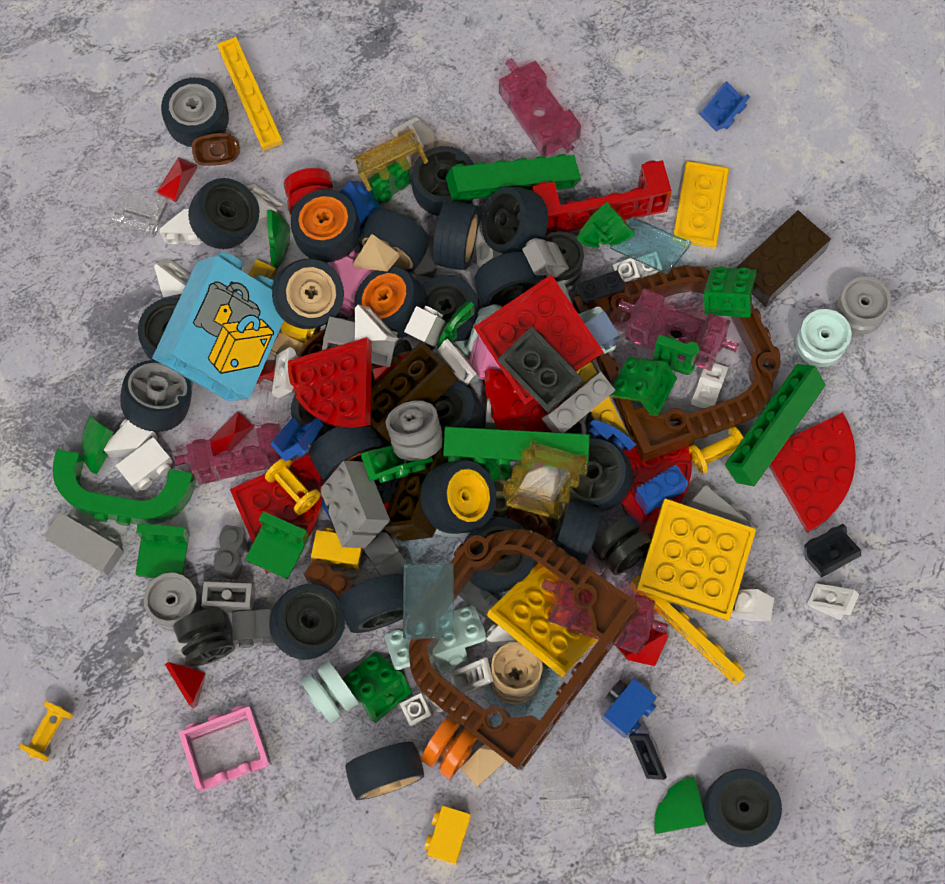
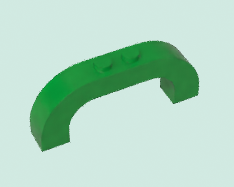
M57 449L53 461L52 470L55 485L62 497L74 509L85 515L92 516L94 520L100 522H107L108 519L114 520L117 524L123 526H130V523L156 525L170 520L188 504L196 484V478L193 473L170 469L162 492L150 500L138 501L93 493L83 489L80 477L84 459L79 453Z

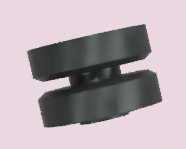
M559 231L547 234L544 240L557 243L569 269L554 279L556 282L563 280L565 287L568 288L575 284L581 276L584 260L583 246L570 233Z
M632 515L623 517L612 524L598 537L592 547L601 560L607 559L606 566L614 576L626 572L647 554L652 538L646 531L639 532L640 525Z

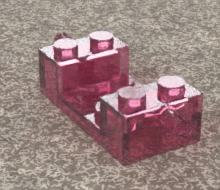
M513 58L507 60L506 65L511 73L499 79V94L541 156H548L563 147L567 153L575 148L572 142L580 139L581 124L570 109L567 111L562 109L546 86L547 76L536 60L524 67H518ZM537 110H541L545 113V115L542 117H537L533 113Z
M643 289L639 300L634 305L623 300L619 303L618 309L631 313L626 328V340L655 350L659 334L671 336V331L679 330L683 336L675 339L685 344L689 342L698 344L699 352L694 359V364L709 371H712L722 348L735 353L738 349L739 343L726 339L731 320L712 313H708L706 320L665 306V296ZM679 354L678 359L685 361V356Z
M266 423L261 428H256L259 446H245L242 450L236 452L223 451L219 453V456H217L210 440H194L191 444L186 445L187 454L174 456L175 464L178 466L190 463L191 471L199 485L269 469L273 464L282 459L270 444L281 430L279 423Z
M560 578L557 583L544 579L541 588L554 592L547 621L599 640L592 633L589 613L581 610L573 601L572 594L574 589ZM584 593L581 597V602L589 603L592 600V593ZM632 593L630 597L639 603L641 608L614 646L639 654L649 639L650 629L665 633L668 624L654 619V600Z

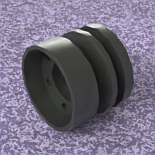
M220 608L197 611L174 624L173 629L178 642L186 644L181 649V652L186 656L184 660L188 667L213 663L234 651L235 646L233 641L230 640V633L222 631L227 624Z

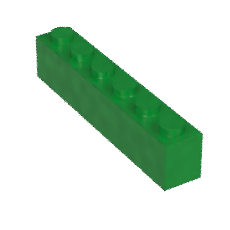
M559 154L555 157L546 158V156H539L535 159L527 160L526 158H519L508 162L498 160L488 164L478 162L468 166L458 164L450 169L446 180L451 199L461 201L489 198L495 191L503 187H519L532 191V186L541 182H555L556 190L571 189L581 180L575 155L566 156V154Z
M796 364L724 464L737 484L755 487L826 386L815 366Z
M445 427L443 458H448V462L472 459V462L486 464L487 460H496V465H510V461L520 462V466L533 467L535 462L544 463V467L558 468V464H568L569 469H582V465L588 464L589 435Z

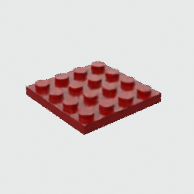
M552 274L473 327L525 405L535 399L497 359L531 326L576 372L604 353Z

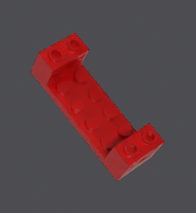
M651 160L641 164L638 188L625 193L614 192L600 198L590 197L580 202L569 201L564 205H560L555 182H541L532 186V191L540 195L547 206L548 228L545 236L552 232H570L582 229L590 217L606 202L624 220L667 212L672 193L663 160Z

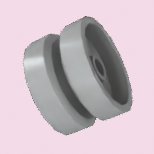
M867 276L857 277L849 281L843 288L836 302L835 311L846 318L852 333L858 335L869 334L877 330L888 314L892 302L890 292L882 282L875 278Z
M424 401L406 402L397 406L388 414L386 427L391 438L394 453L399 458L406 461L427 459L436 454L442 447L444 442L443 432L437 411L432 404Z
M166 573L154 578L147 586L143 596L144 608L148 616L162 629L175 632L173 626L177 621L202 610L201 596L196 587L185 576L177 573Z

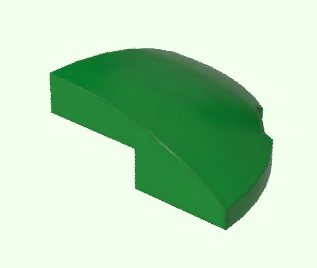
M606 202L586 222L578 234L577 240L581 244L592 248H599L598 243L603 245L610 244L612 247L629 240L636 234L619 213Z
M267 210L270 259L272 266L277 270L287 253L291 229L287 221L280 214L273 210Z
M465 302L449 319L441 333L437 349L446 339L452 342L457 338V328L474 315V304L472 302Z
M90 415L82 434V456L88 469L97 475L108 456L103 450L114 432L97 418Z
M695 777L685 778L667 790L668 794L664 797L662 803L658 804L655 812V835L705 826L704 811Z

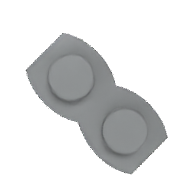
M534 238L528 241L526 247L522 249L535 275H546L548 277L552 274L555 278L569 269L555 242Z

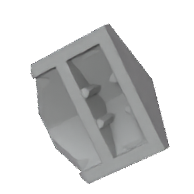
M417 116L390 130L398 152L403 159L406 158L409 161L410 169H413L416 160L422 153L436 147V136L430 125Z

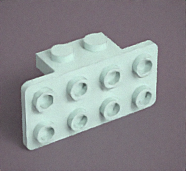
M472 605L446 613L440 619L442 636L433 649V655L437 668L441 673L469 664L465 647L487 639L477 610ZM421 623L417 626V635L422 634L424 632V623ZM405 627L385 634L384 638L394 668L400 670L409 667V644L412 638L407 635Z

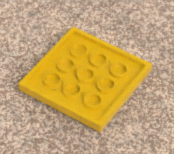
M664 499L636 591L729 621L756 529Z
M539 563L523 581L518 582L487 614L491 620L562 678L599 640L592 633L589 613L581 610L573 601L572 594L574 589ZM587 592L581 597L582 603H589L592 600V596Z

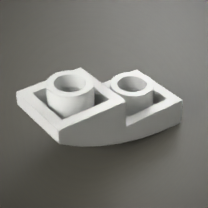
M657 252L636 260L632 257L613 265L614 271L618 270L625 284L632 282V280L644 278V276L655 274L658 271H663Z
M423 693L400 703L410 726L444 712Z

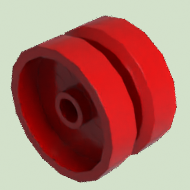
M320 168L298 170L285 178L283 183L285 194L288 198L287 204L290 215L296 203L305 195L317 190L333 189L330 173Z

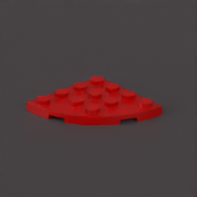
M366 337L288 361L290 384L294 387L297 400L309 413L327 424L338 427L352 428L370 425L371 340Z
M491 368L485 370L486 397L490 399L494 412L492 418L498 430L552 433L541 419L548 412L536 400L525 405L503 372ZM534 462V469L544 466V463Z
M843 412L788 438L769 465L771 472L806 533L818 528L830 518L843 502L853 480L856 462L855 443L850 425Z
M678 422V423L673 424V425H674V426H679L680 423ZM635 446L630 451L622 449L633 469V483L630 492L623 499L621 505L626 515H632L639 523V532L646 531L649 536L653 534L661 506L646 515L635 500L637 487H641L642 484L645 485V482L653 480V477L657 478V475H661V472L664 473L665 470H669V467L672 468L673 465H676L688 482L686 490L671 499V501L681 504L688 489L692 472V454L688 450L689 446L642 462Z
M307 455L293 461L289 468L291 472L309 491L317 489L321 493L320 488L323 486V479L313 465L310 456ZM265 474L230 489L252 543H254L262 527L259 519L263 511L306 530L309 537L321 513L322 494L309 510L298 515L294 511V507L297 504L277 480L268 482L265 479ZM300 492L297 496L302 498L305 494Z

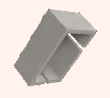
M343 461L320 488L326 506H330L328 509L329 516L342 547L366 548L376 537L375 533H379L390 521L374 481H369L363 462Z

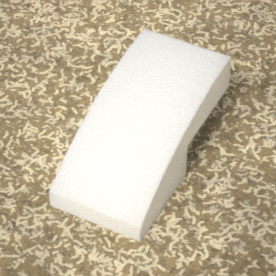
M706 361L691 402L692 405L703 409L715 405L728 367Z

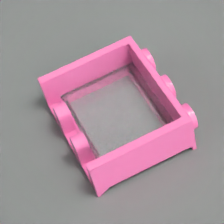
M237 706L231 709L230 714L224 716L222 714L213 715L208 718V722L200 725L199 723L189 724L184 727V731L179 732L196 789L200 792L271 765L253 710L249 706Z

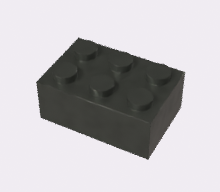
M532 326L497 359L548 413L583 381L582 377Z

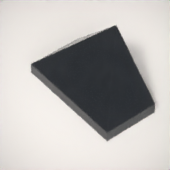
M631 733L628 735L646 779L665 780L667 775L656 741L647 733Z

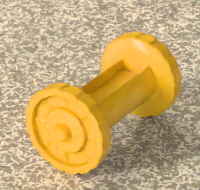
M736 427L728 429V437L699 450L696 445L689 446L688 450L692 454V462L700 474L703 475L708 472L707 464L734 452L743 439L742 434Z
M280 459L269 468L265 474V479L268 482L277 480L297 503L294 507L296 514H303L319 500L321 493L317 489L309 491L289 469L292 464L290 459L287 461ZM302 492L305 494V496L300 498L297 496V494Z
M44 701L42 705L48 709L29 744L20 743L18 748L29 753L31 758L37 757L48 762L50 758L44 754L62 720L64 718L72 719L74 715L63 710V707L60 705L56 706ZM53 715H55V716H56L55 722H54V723H50V721H49L50 717L53 716Z

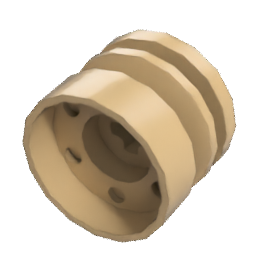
M519 642L508 643L500 647L494 654L490 670L493 682L490 683V688L494 695L502 702L514 705L529 701L538 690L543 671L542 661ZM511 675H514L516 678H519V680H515V678L511 677Z

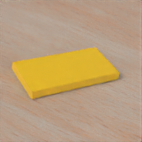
M686 161L672 242L716 249L729 168Z

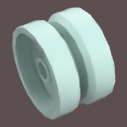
M821 309L810 313L803 321L797 333L795 344L798 354L805 362L816 367H828L835 364L843 356L852 336L850 324L837 311Z
M327 660L318 667V674L324 681L322 684L310 673L302 678L300 682L308 693L307 697L319 714L322 712L331 725L341 718V713L334 704L338 701L342 708L348 712L359 704L337 671Z

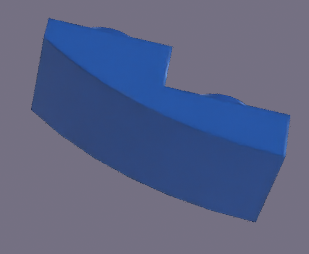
M591 420L587 423L590 427L588 431L594 438L607 440L611 436L613 438L611 442L624 451H630L636 445L627 435L609 424L597 420Z

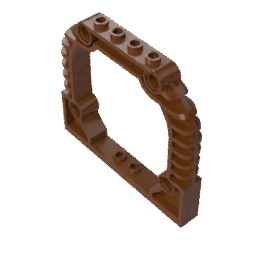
M682 265L670 267L667 270L644 276V278L632 280V282L625 284V291L588 304H583L580 296H576L573 298V307L578 314L601 307L613 325L616 322L624 323L631 318L632 309L678 293L696 292L704 294L710 271L702 266ZM753 304L750 318L732 317L751 356L748 375L752 384L747 391L735 398L693 413L686 414L682 409L672 408L666 414L659 413L658 416L650 415L644 407L634 410L630 400L613 397L628 432L636 444L635 447L642 462L693 445L697 439L743 424L758 415L765 407L772 392L773 380L777 377L781 366V355L777 346H773L770 331L767 327L763 326L761 314L757 308H754ZM618 306H623V307H625L626 309H619V308H617V307H618ZM609 353L597 357L596 361L602 374L613 386L618 376V365L614 358L611 359ZM764 365H768V366H770L772 369L769 370V369L764 368L763 366H764ZM677 421L680 425L674 426L670 422Z
M512 529L496 532L486 539L479 535H474L464 544L459 545L454 552L455 557L441 569L438 580L426 589L424 599L421 603H417L410 611L411 616L406 622L405 630L407 635L412 638L409 644L410 670L422 693L508 763L522 771L635 617L641 606L543 535L530 530ZM483 544V552L479 555H475V547L477 545ZM502 555H523L530 558L574 589L572 594L574 603L581 610L589 613L592 633L599 638L582 663L578 662L571 671L573 676L568 683L564 682L556 692L557 698L541 720L532 715L511 718L508 711L498 706H492L485 710L444 677L438 670L433 655V649L442 636L440 619L474 573L492 568ZM586 592H591L592 600L589 603H582V595ZM421 623H424V632L422 634L417 635V626ZM500 713L502 715V722L499 726L494 727L492 723L493 716Z

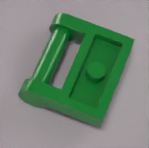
M659 334L653 360L664 361L671 370L684 375H691L695 369L694 359L698 355L699 346L695 342L685 344L677 341L674 337ZM679 354L685 356V361L678 360Z

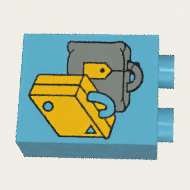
M220 252L217 256L196 262L152 359L224 400L231 402L250 399L284 320L277 313L273 305L272 288L274 281L264 276L252 278L241 271L243 267L241 260L231 254Z

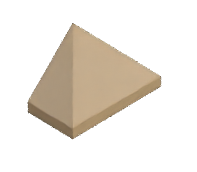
M371 234L352 265L354 268L388 271L400 255Z
M484 744L461 767V770L478 787L503 765L506 760Z

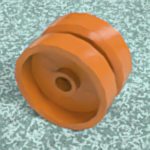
M450 715L439 726L421 756V761L431 768L436 766L443 758L439 766V773L449 780L463 766L478 739L467 728H464L457 736L461 724Z

